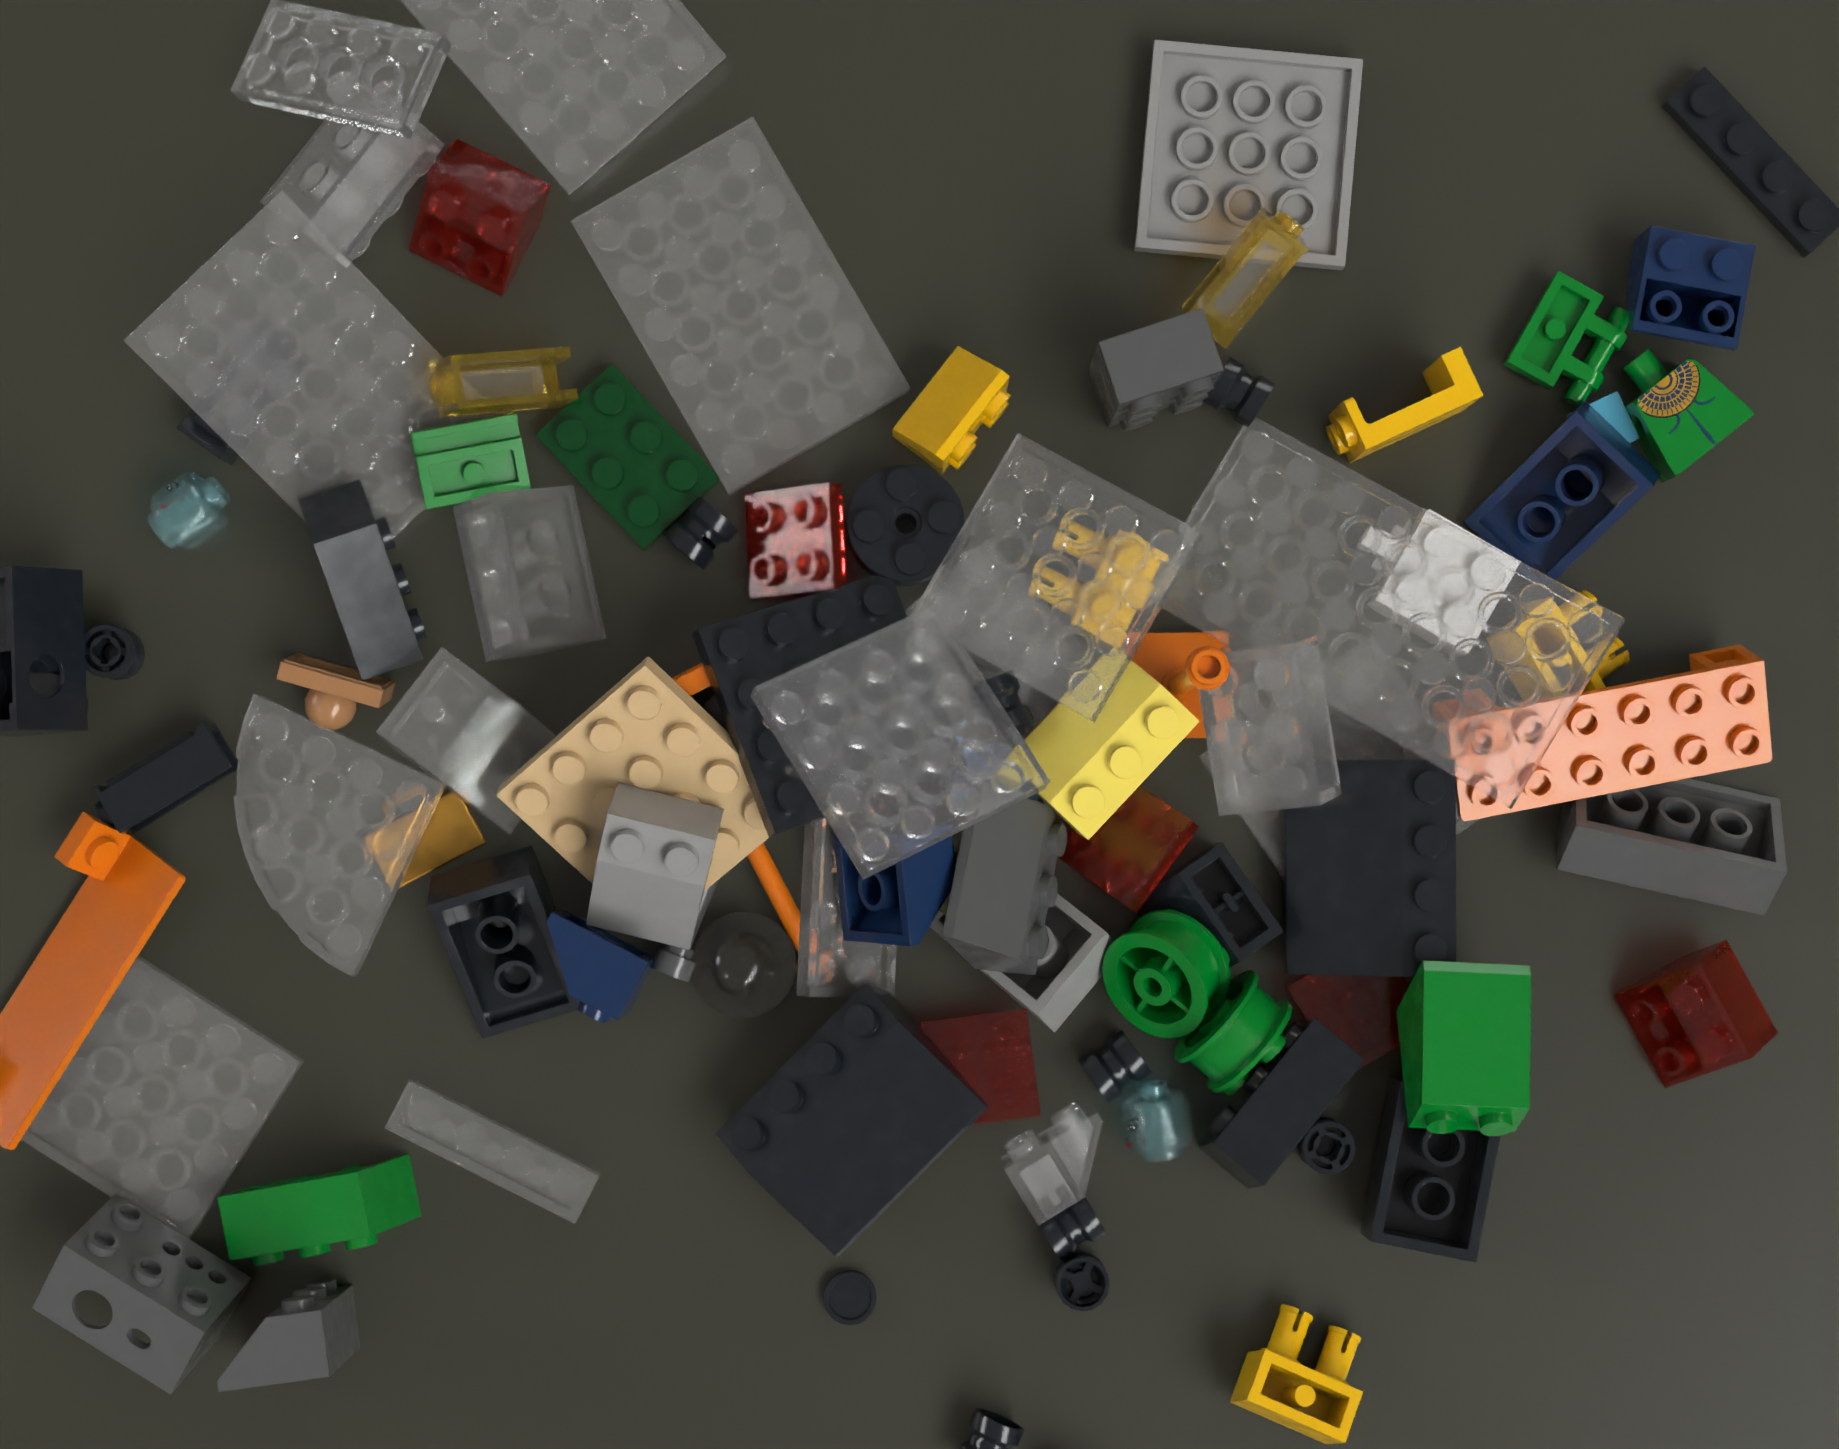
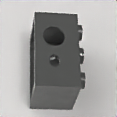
M115 1193L64 1244L32 1309L171 1395L219 1339L251 1277L146 1213L139 1205L127 1201ZM91 1290L103 1295L112 1308L111 1322L105 1326H93L85 1322L78 1315L75 1308L77 1293ZM132 1329H139L147 1334L151 1343H145L135 1337Z

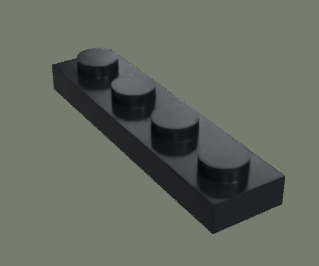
M1705 66L1661 106L1803 258L1813 252L1839 227V208Z

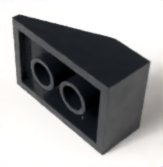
M532 845L431 876L427 906L482 1039L578 1010L577 1008L581 1001L569 995L547 925L551 912L556 910L550 889Z

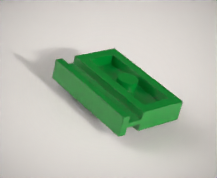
M515 412L409 431L424 507L426 509L531 490L522 438L518 426V417Z

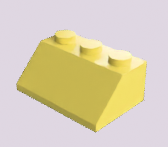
M1112 645L1008 755L1003 763L1079 835L1089 840L1200 721L1164 686Z

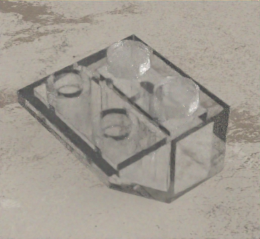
M1077 1101L1073 1102L1050 1117L1054 1124L1053 1126L1038 1135H1035L1032 1129L1027 1130L1005 1145L1007 1154L1001 1157L1004 1171L1038 1226L1080 1201L1086 1195L1103 1123L1091 1103L1081 1108Z

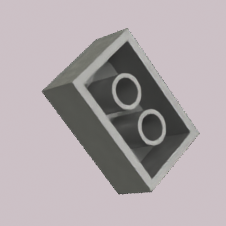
M1203 308L1098 342L1088 368L1107 427L1121 424L1123 431L1136 429L1153 422L1152 416L1156 415L1158 411L1170 407L1173 415H1177L1202 406V400L1208 397V392L1214 389V384L1224 371Z

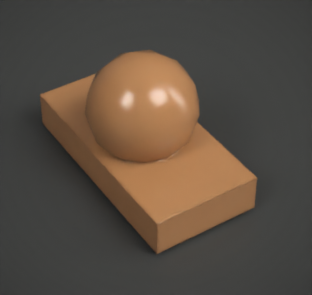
M298 652L280 661L276 678L277 680L309 688L304 699L305 713L311 723L324 730H338L349 724L357 710L356 702L380 708L392 699L396 683L393 682V679L379 675L362 681L358 669Z

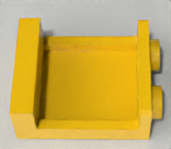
M1458 347L1441 355L1422 372L1432 396L1371 424L1365 422L1353 397L1342 401L1328 415L1331 424L1326 426L1328 438L1338 455L1345 453L1349 463H1352L1452 417L1480 399L1483 393L1462 348Z

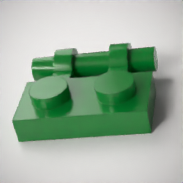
M1557 271L1551 278L1503 365L1547 390L1554 387L1560 374L1568 377L1572 383L1563 399L1569 404L1578 407L1588 398L1590 392L1598 391L1604 380L1602 371L1613 351L1619 352L1626 341L1627 335L1624 332L1629 324L1628 311L1620 307H1614L1607 321L1601 319L1594 314L1604 296L1566 274ZM1583 333L1592 337L1595 341L1584 362L1571 356Z

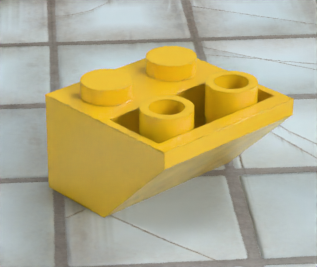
M957 346L892 429L893 437L940 474H943L949 465L958 470L975 449V442L978 437L974 433L983 423L988 428H991L1009 405L1007 401L1011 395L1007 393L1010 376L998 367Z

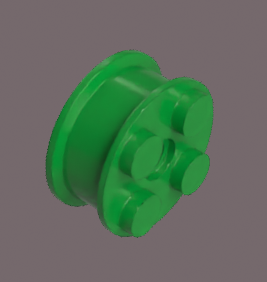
M1173 909L1155 910L1141 916L1132 925L1128 933L1118 937L1108 947L1102 965L1103 980L1107 993L1118 1011L1140 1030L1162 1038H1178L1195 1030L1203 1021L1206 1013L1215 1010L1225 999L1229 991L1231 979L1229 955L1215 936L1194 918Z
M1253 970L1244 971L1230 980L1229 991L1225 999L1215 1010L1206 1013L1203 1021L1195 1030L1180 1037L1174 1050V1058L1179 1063L1190 1061L1208 1077L1207 1087L1213 1093L1223 1091L1227 1096L1234 1094L1248 1078L1249 1071L1260 1060L1264 1063L1271 1061L1286 1043V1038L1281 1033L1291 1018L1292 1005L1287 1000L1275 1001L1257 985L1259 976Z

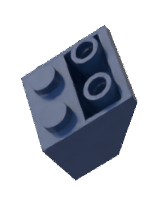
M1650 226L1635 238L1626 287L1630 331L1735 351L1738 347L1756 245Z

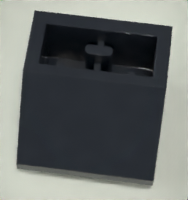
M1214 843L1129 902L1139 917L1155 910L1173 909L1194 918L1204 925L1227 951L1230 958L1229 967L1241 962L1284 932L1223 843Z

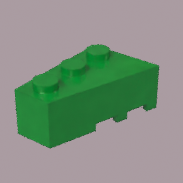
M410 1154L392 1157V1159L375 1165L361 1167L360 1164L343 1167L342 1171L314 1176L309 1174L246 1187L217 1197L229 1260L251 1257L253 1266L285 1259L284 1251L297 1249L299 1258H306L330 1252V1243L344 1241L346 1250L374 1245L378 1243V1233L422 1216Z

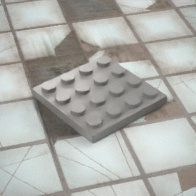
M1154 40L1134 251L1342 271L1346 264L1363 59Z

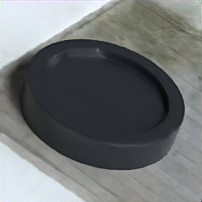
M854 1270L839 1272L829 1280L825 1287L823 1300L825 1309L831 1318L844 1325H855L865 1321L872 1314L876 1305L877 1295L874 1284L865 1274Z

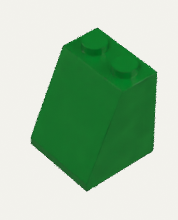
M1423 960L1396 1010L1408 1128H1426L1427 1131L1434 1134H1447L1456 1130H1477L1486 1136H1502L1515 1132L1530 1109V966Z

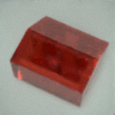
M456 139L429 169L409 251L502 297L506 293L540 226L551 185Z
M1727 939L1684 955L1614 995L1665 1088L1751 1059L1778 1034Z

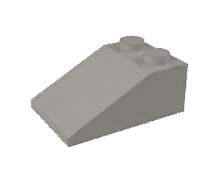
M618 783L606 816L596 862L586 925L690 950L724 809Z
M1058 893L1054 906L1048 907L1045 927L1048 932V946L1044 958L1038 959L1035 975L980 970L1054 1033L1103 976V959L1108 947L1114 942L1106 931ZM938 911L930 928L943 938L942 933L946 915Z

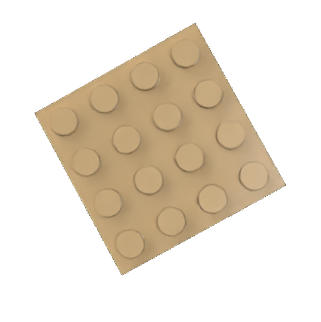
M649 656L503 782L496 794L503 803L592 884L607 812L618 783L724 809L705 890L769 838L741 766L739 754L733 745L729 732Z

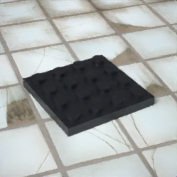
M878 574L698 628L692 634L733 745L739 754L741 766L768 837L958 774L966 769L896 586L891 579Z

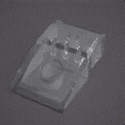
M443 647L436 653L376 731L381 740L416 764L425 774L509 835L521 818L496 796L497 791L503 782L557 736L511 698Z

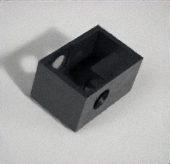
M27 566L0 567V737H21L88 730L82 570Z

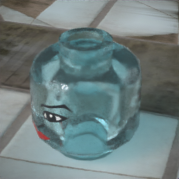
M184 472L154 493L150 500L152 512L147 516L148 522L156 535L169 548L175 549L179 546L184 550L193 551L227 527L229 517L225 505L230 502V498L223 486L214 477L210 476L204 480L195 473Z
M1163 1079L1148 1080L1136 1084V1093L1126 1097L1120 1104L1125 1142L1128 1149L1141 1154L1142 1160L1146 1162L1165 1161L1181 1156L1183 1154V1147L1187 1146L1194 1138L1187 1095L1182 1090L1168 1088L1167 1081Z

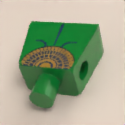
M1648 348L1623 368L1642 391L1625 408L1639 435L1637 440L1649 462L1661 473L1659 479L1662 483L1679 475L1754 415V412L1697 360L1691 357L1667 372Z

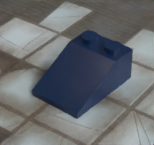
M1584 400L1464 522L1481 539L1522 562L1516 573L1540 595L1655 485L1661 473Z

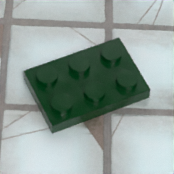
M610 364L535 435L644 551L652 546L689 511L691 504L699 496L703 498L721 481L712 468L613 364Z

